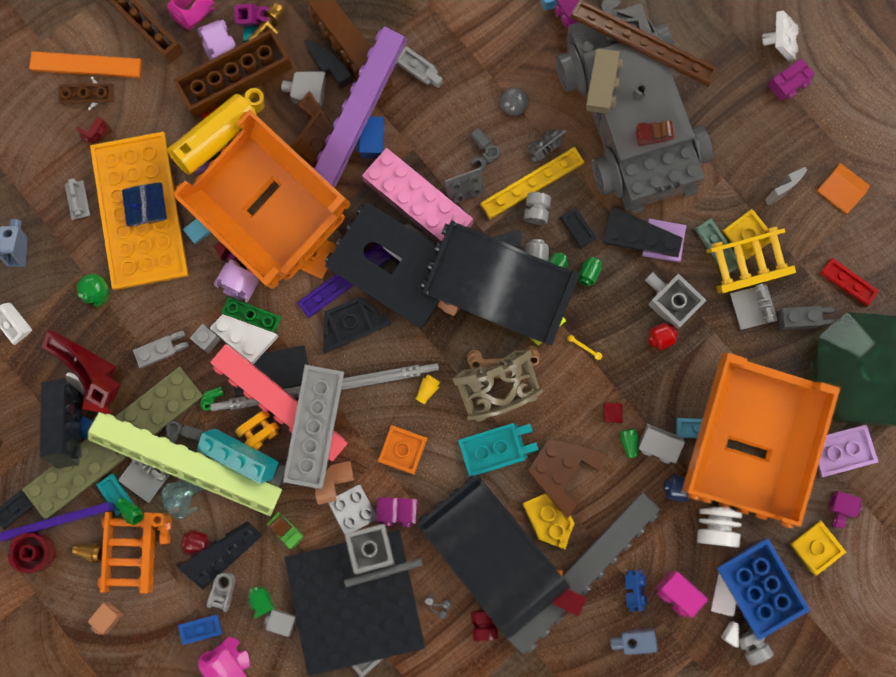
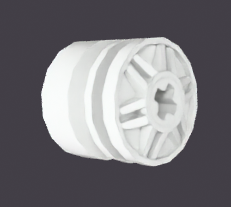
M720 507L700 509L699 514L708 515V519H699V522L707 524V529H698L697 543L740 547L741 534L732 532V527H741V523L732 522L733 518H742V513Z

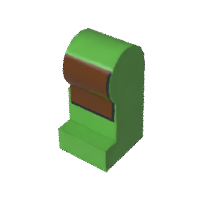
M279 512L267 522L268 526L289 549H293L305 537Z

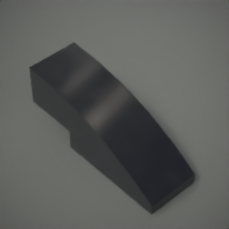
M308 39L304 41L306 49L320 72H325L326 77L331 75L339 89L353 83L351 74L337 57L317 43Z

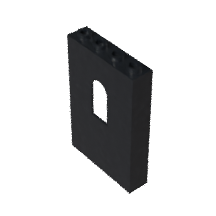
M366 202L365 205L362 204L359 207L356 219L350 221L346 227L347 233L345 236H341L336 242L335 246L337 248L333 253L330 252L326 257L325 267L423 330L440 300L421 294L422 289L420 288L423 278H427L430 272L427 270L430 260H434L437 253L434 252L436 246ZM376 242L402 258L392 275L364 256V247L368 243Z

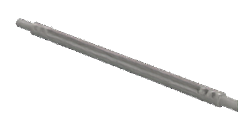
M438 363L424 366L413 365L343 378L341 390L417 377L423 373L439 371ZM301 386L284 390L292 397L299 398ZM247 396L230 398L229 401L213 403L210 406H212L211 411L229 408L234 410L256 406L260 402L255 398L251 400Z

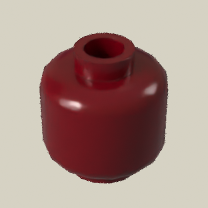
M190 530L188 533H184L180 549H183L185 555L191 556L196 551L201 552L209 547L211 541H208L207 533Z

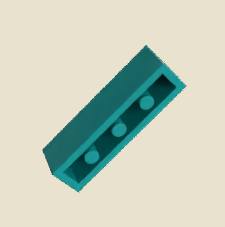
M217 429L201 434L197 451L259 484L273 479L278 461Z

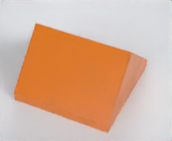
M839 163L817 192L845 214H848L866 194L870 185Z

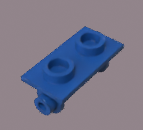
M643 570L636 571V574L635 571H627V575H625L626 589H633V593H626L627 607H629V611H637V607L638 612L644 611L645 607H647V596L644 595L646 576L643 574Z

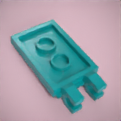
M511 423L458 440L469 477L525 461V458H528L527 454L538 451L537 443L524 446L521 435L533 432L531 424L518 427L517 424Z

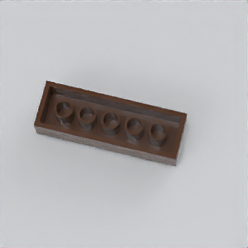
M307 0V11L310 14V20L315 26L318 24L321 28L320 33L322 36L331 41L330 45L334 52L341 54L342 62L347 68L350 66L353 70L354 78L358 81L360 77L358 75L359 70L368 60L367 54L371 48L335 0ZM391 75L381 95L393 87Z
M270 29L177 77L173 82L190 113L196 119L221 106L234 94L242 95L247 90L255 88L293 67L274 30Z

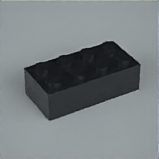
M64 378L41 382L39 456L57 469L80 465V458L82 456L80 439L82 438L80 403L83 400L82 394Z

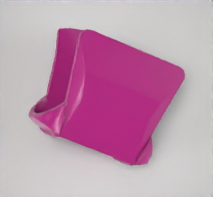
M170 0L167 7L172 19L190 31L207 14L216 10V7L209 8L214 4L213 0H196L188 10H185V8L193 0Z
M227 637L213 651L204 652L199 656V670L204 677H247L243 670L250 667L249 656L246 650L237 651V646L240 643L239 640Z

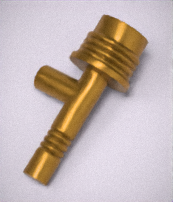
M273 3L269 6L270 11H265L263 16L269 17L270 22L263 21L249 37L248 41L262 34L266 29H273L276 35L279 33L273 25H277L285 13L282 6L278 3Z

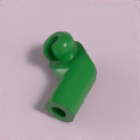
M222 386L204 392L200 402V406L204 411L211 409L212 406L210 404L214 403L215 398L224 395Z

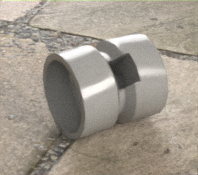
M539 192L528 193L526 199V206L528 208L524 211L523 220L535 225L547 224L549 216L547 209L550 208L551 196Z
M752 630L738 637V643L742 650H746L745 657L751 666L760 664L773 656L769 644L764 643L765 637L758 640Z

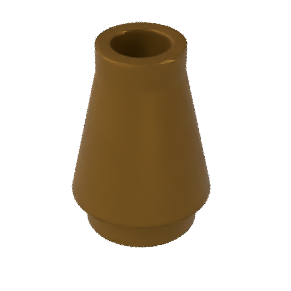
M99 543L75 544L72 552L75 556L96 563L102 560L103 546Z

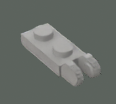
M184 331L168 335L134 349L133 352L139 368L147 367L188 348V342L180 343L175 347L173 345V341L185 336Z

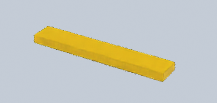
M573 147L480 203V206L488 219L491 220L526 199L528 193L538 192L580 167L585 161L577 149Z

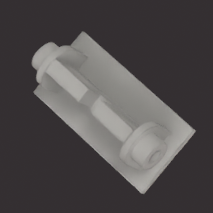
M68 179L65 189L71 219L90 216L84 181Z

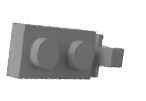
M407 46L404 47L396 64L427 85L431 83L439 88L443 82L442 78L437 75L438 71L435 69V66Z

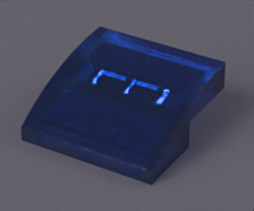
M162 183L139 185L122 190L126 226L134 227L144 223L154 224L167 220Z

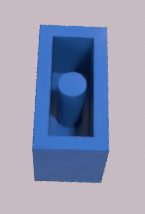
M370 116L360 136V140L356 144V150L360 152L361 158H378L383 152L384 117Z

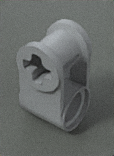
M224 572L216 576L208 598V608L216 607L223 609L224 612L228 611L236 581L232 573ZM223 576L229 579V585L227 587H224L221 584V578Z

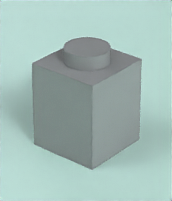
M204 324L190 337L193 342L208 354L221 340Z
M273 609L271 613H267L264 624H267L266 630L289 637L296 622V615Z

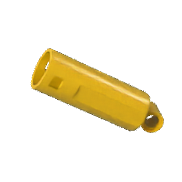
M251 88L245 93V98L240 94H234L167 148L173 161L187 175L194 173L232 142L238 132L243 130L237 124L243 113L249 109L255 114L263 110L264 97L262 91L257 88ZM252 99L259 100L258 102H251Z

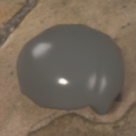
M517 87L505 90L499 99V106L507 115L518 116L524 113L529 104L526 93Z

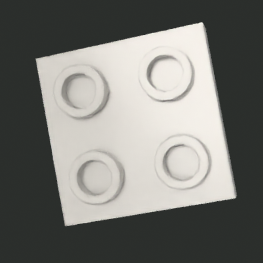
M785 11L776 12V32L763 34L762 41L764 46L776 44L775 47L788 61L795 60V54L798 52V44L796 42L798 25L793 22Z

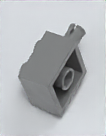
M654 272L645 280L657 291V296L648 305L668 324H672L676 330L706 301L680 274H677L669 284H665Z

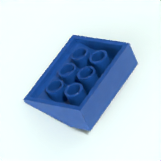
M760 539L717 567L718 572L758 640L763 639L810 611L769 539Z

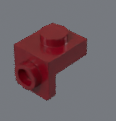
M97 116L88 131L77 127L76 130L79 132V137L87 143L92 141L97 144L101 137L106 135L108 125Z

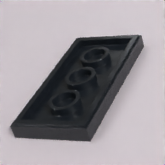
M305 345L263 353L253 365L281 388L285 389L302 384L305 365L309 364ZM240 386L234 387L235 397L245 396L243 394L245 390Z

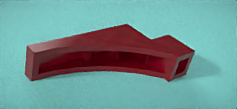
M53 330L47 331L42 348L56 356L74 372L84 386L87 393L86 399L101 408L114 401L121 385L112 379L116 366Z

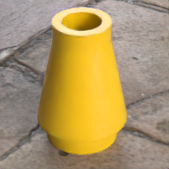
M427 374L422 379L415 399L426 404L427 400L440 388V381Z

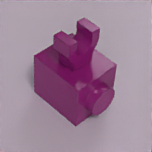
M251 3L234 5L235 24L254 27L259 26L262 21L270 22L269 17H263L265 11H270L268 6L259 7Z
M840 491L832 492L827 511L836 513L832 526L839 529L844 528L846 517L856 518L862 509V504H860L861 498Z

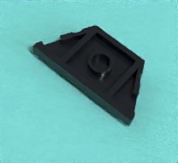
M357 297L325 311L322 351L324 354L329 353L392 324L390 320L381 315L379 311L370 306L363 298Z

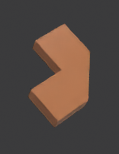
M351 461L334 464L328 468L325 474L323 489L315 488L318 505L337 501L335 484L354 480Z

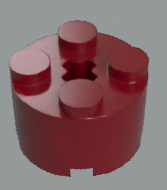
M42 533L21 534L14 538L9 546L8 561L13 569L22 573L44 571L52 564L56 557L55 546L52 540Z

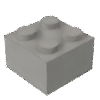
M385 524L345 534L354 574L357 575L395 565Z

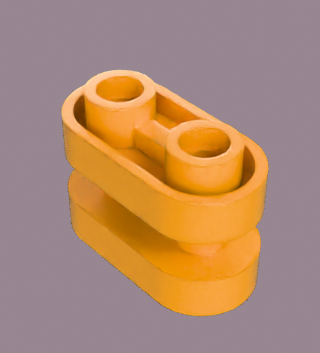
M263 410L238 427L235 433L239 438L245 436L247 441L244 444L258 450L263 446V441L266 439L272 440L279 434L278 430L280 427L276 422L270 424L268 419L271 415ZM260 425L264 428L255 435L251 432Z

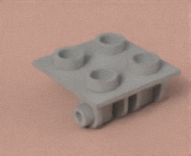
M759 284L754 288L730 293L740 330L778 321L767 284Z
M131 458L133 461L118 481L150 503L170 474Z
M361 485L338 495L337 501L328 502L344 535L354 532L377 519V515Z

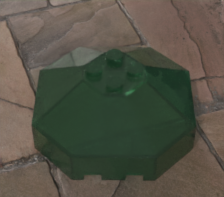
M846 312L818 337V357L811 361L812 382H823L840 388L832 415L836 423L867 424L869 426L877 425L883 427L896 426V316Z

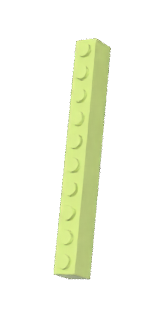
M99 412L88 431V440L268 516L272 515L282 491L274 483L264 482L259 484L220 462L207 458L203 453L190 451L184 445L171 443L165 437L159 438L152 435L146 429L140 430L129 422L117 420L110 414Z

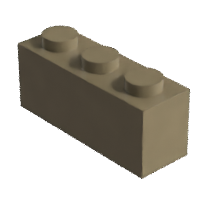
M596 49L586 103L587 111L610 114L611 108H615L616 96H613L614 89H618L620 78L617 77V72L622 70L623 65L620 51Z

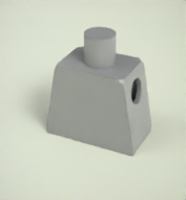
M295 72L293 82L282 81L281 91L291 93V101L299 105L308 91H311L322 107L327 81L325 72Z

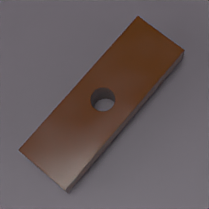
M112 83L58 84L60 104L114 103V84Z

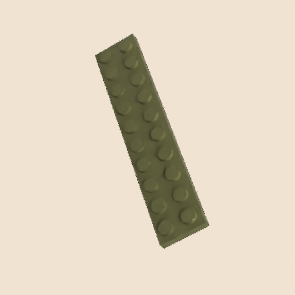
M179 366L115 416V418L121 422H129L140 430L146 429L152 435H157L169 422L176 420L200 401L203 394ZM87 438L80 444L82 450L80 465L58 469L51 466L22 490L45 520L50 519L128 456L94 443Z

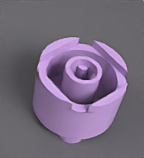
M218 20L198 28L199 36L204 38L202 39V44L210 60L235 47L232 36H228L226 32L227 26L224 20Z
M229 260L223 266L214 285L217 288L219 286L224 288L223 293L240 301L244 298L245 302H248L259 280L248 268L245 270L239 267L240 264L236 261Z

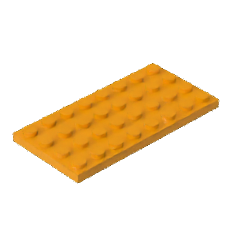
M165 132L90 145L112 289L115 291L188 277L189 273L177 200L172 195L175 192Z

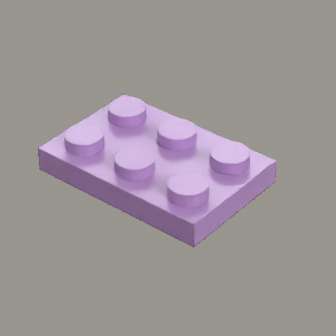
M867 424L827 435L817 468L820 478L878 463Z

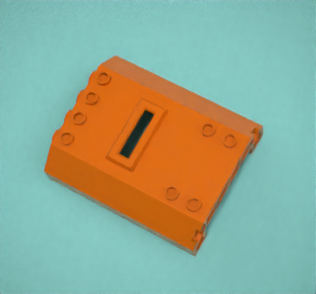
M249 109L240 116L237 122L243 130L238 132L234 136L233 141L222 149L221 154L216 160L210 162L206 171L196 178V182L193 185L184 181L176 187L172 195L265 286L273 289L278 286V281L283 278L286 281L292 278L338 228L345 218L343 215L344 209H348L351 203ZM275 181L279 187L251 215L247 210Z
M722 353L682 491L688 493L687 497L696 500L700 499L710 504L714 500L719 502L718 506L730 509L731 506L737 507V512L748 515L749 511L756 513L755 517L767 520L770 517L782 521L781 525L792 529L793 525L801 527L840 388L823 382H812L748 362L746 358L734 354ZM731 439L767 450L765 459L727 448L728 440Z

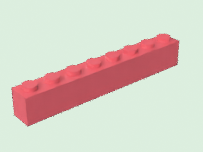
M225 344L210 362L214 365L213 369L218 374L222 375L224 373L229 377L228 382L234 387L240 386L245 390L243 394L249 399L255 398L260 402L258 406L265 412L271 411L275 415L273 418L280 424H287L290 427L288 430L292 433L298 401L230 345ZM333 431L328 461L330 459L332 462L348 443L336 431Z

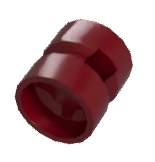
M485 610L472 611L471 623L475 625L472 629L473 641L498 639V627L494 625V621Z

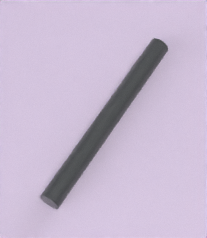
M421 558L345 579L344 583L347 588L423 566Z

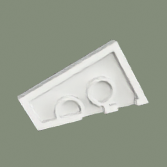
M224 314L210 327L212 332L252 364L279 337L278 334Z

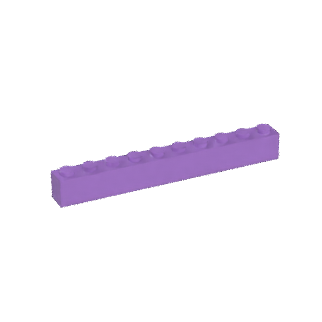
M385 26L382 30L378 31L375 39L377 42L374 48H370L367 54L368 60L359 70L358 75L360 77L357 83H353L350 89L351 95L342 105L343 111L341 116L337 117L334 121L333 127L335 128L332 134H329L325 140L326 146L324 151H321L317 156L316 161L318 163L314 169L334 188L408 40L406 37Z

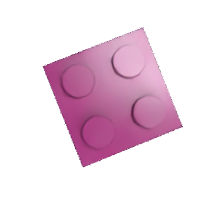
M670 570L655 587L659 591L657 595L663 601L671 602L673 604L672 609L683 617L693 618L708 600L678 571Z

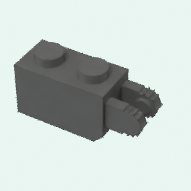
M834 307L782 308L777 312L779 331L804 330L836 324L835 319L823 320L822 315L834 313Z

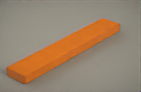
M31 51L29 69L36 72L141 79L143 61L136 58Z

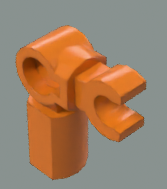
M171 512L153 514L151 516V525L158 527V530H160V544H171Z

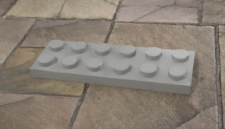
M305 365L283 482L323 489L343 383V371Z

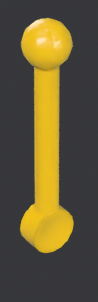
M569 335L567 337V340L569 342H574L581 348L585 349L586 351L594 355V358L596 360H600L602 358V354L600 352H594L593 350H591L590 348L576 340L573 335Z

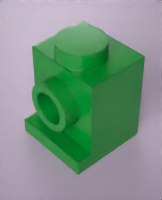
M258 585L248 590L250 593L248 603L251 609L257 612L254 614L255 618L276 608L266 587L260 588Z

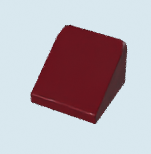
M218 242L214 245V248L221 260L225 261L226 255L230 251L221 242Z
M604 402L603 423H623V404Z

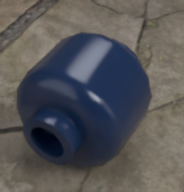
M672 475L669 480H665L663 491H666L668 499L681 503L691 499L687 497V492L682 491L686 477Z

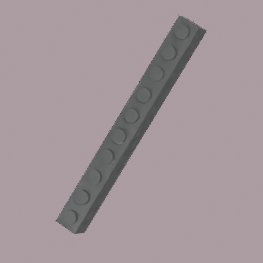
M639 493L562 575L571 587L569 590L579 595H585L591 589L590 583L594 579L598 581L605 574L603 570L606 566H612L618 560L617 555L621 550L625 552L632 545L630 541L635 536L638 538L646 530L644 526L648 522L652 523L659 516L657 512L660 509L644 493ZM550 604L512 636L509 641L523 655L526 652L529 654L537 646L535 642L540 637L542 639L545 638L551 631L549 627L553 623L558 624L564 617L562 613L565 610Z

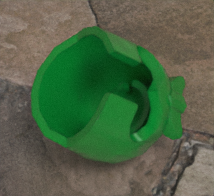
M88 274L80 278L77 283V296L84 303H94L95 307H100L109 299L110 287L102 276Z

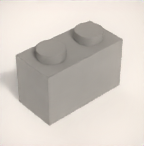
M647 423L638 446L641 453L647 456L655 455L664 463L670 464L672 462L676 464L685 441L683 437Z

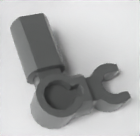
M477 128L471 133L470 137L485 152L482 153L481 157L474 158L472 165L480 162L482 166L479 168H481L482 172L487 163L490 164L499 158L500 152L497 146L491 145L492 142L484 132Z
M171 421L166 426L167 432L165 436L171 443L176 445V439L178 440L180 435L182 438L199 443L201 434L205 431L188 425L183 427L179 421Z

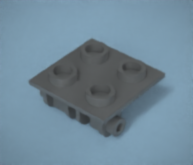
M550 129L542 134L543 138L538 142L535 140L530 143L524 153L531 154L530 159L533 163L539 162L545 155H548V151L552 152L561 145L563 141L561 135L566 130Z
M481 168L445 180L446 195L455 204L485 193Z

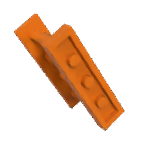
M105 512V516L102 517L101 521L104 534L101 576L98 578L100 593L110 592V586L138 587L140 593L153 592L156 527L151 525V516L155 513H144L140 523L131 525L127 524L124 518H114V512ZM113 526L141 527L143 529V537L113 538ZM112 546H140L142 557L112 558ZM111 566H138L141 569V577L138 579L110 578Z

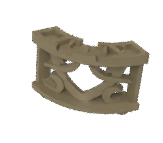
M530 350L513 351L508 356L496 361V366L487 369L485 365L462 370L453 378L454 385H458L468 413V420L483 421L488 417L511 411L538 399L537 396L543 393V390L539 388L530 361L532 357ZM511 370L510 375L513 377H506V372ZM498 375L505 382H513L509 393L504 399L496 398L486 393L492 388L494 377ZM526 378L530 389L522 392L523 387L527 385L525 382L520 381ZM488 380V384L484 387L481 381ZM467 384L471 387V389H472L474 392L469 393ZM480 396L476 400V404L483 403L484 407L475 409L472 398Z

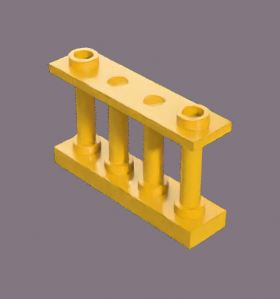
M776 226L766 229L765 234L723 245V241L711 244L712 248L706 251L707 253H716L723 279L721 281L722 285L716 286L717 292L725 293L796 273L795 266H787V263L784 262L777 234L784 233L785 228L778 230ZM770 237L777 266H775L776 270L769 271V268L766 267L759 239ZM752 242L759 271H757L758 275L751 276V273H748L741 244ZM734 247L741 274L739 276L740 280L733 281L732 278L730 279L723 249Z

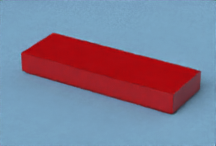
M831 258L820 272L822 276L866 307L871 304L879 292L878 289L834 258Z

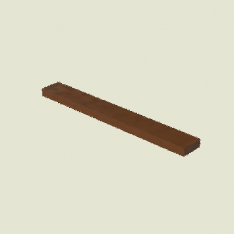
M582 0L578 1L570 16L571 19L707 87L711 84L718 70L717 67Z

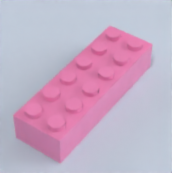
M388 148L381 153L362 175L363 182L436 242H442L444 237L441 234L445 223L449 224L451 220L469 228L473 225V218Z

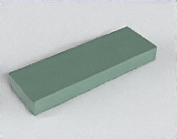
M712 218L694 229L707 249L712 248L711 244L722 241L723 245L729 244ZM731 247L723 249L729 274L739 268L735 252ZM711 252V255L718 264L716 253Z

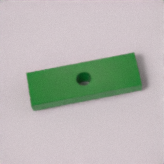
M229 296L221 314L276 333L282 319L278 315ZM249 313H254L252 318H248Z

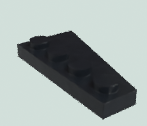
M611 207L603 243L679 258L683 238L615 207Z
M249 521L225 534L226 537L221 540L211 542L209 547L201 552L196 551L191 554V557L184 562L182 560L176 563L177 568L203 590L216 576L221 574L262 537L261 533Z

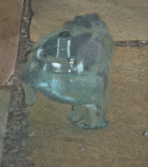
M185 480L170 483L160 493L163 499V508L172 517L183 519L199 510L197 507L188 508L191 504L192 496L206 489Z

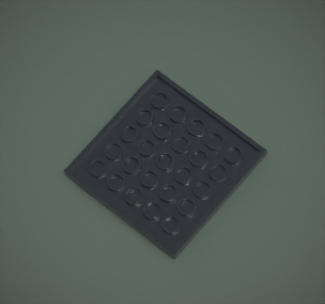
M400 530L389 532L388 537L395 565L407 562ZM347 542L284 557L307 676L426 649L409 570L346 588L345 579L373 572L354 574Z

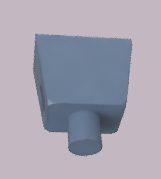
M10 219L9 226L0 227V260L6 266L25 267L28 238L21 229L22 222L17 219Z
M655 628L622 631V637L611 638L612 650L624 649L625 655L657 652ZM635 639L637 644L630 645L628 640Z

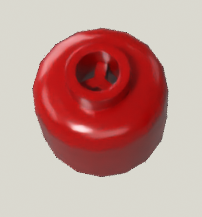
M663 322L650 329L648 342L652 348L656 347L658 350L663 351L676 343L678 334L672 324Z

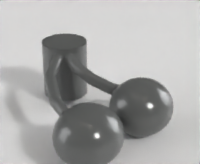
M432 593L427 594L425 603L430 605L431 610L438 614L440 619H445L448 614L446 610L452 606L451 601L444 600L441 604H434V595ZM432 605L442 606L443 609L436 612Z

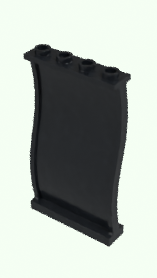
M453 220L449 224L445 223L441 232L444 235L442 242L438 241L434 250L437 253L434 260H430L427 270L430 271L428 277H424L421 282V294L465 310L509 330L540 341L543 344L552 345L580 273L545 261L489 235L458 224Z
M477 474L475 477H469L464 482L465 485L463 487L453 490L446 501H440L436 504L435 510L430 514H424L416 525L509 640L571 587Z

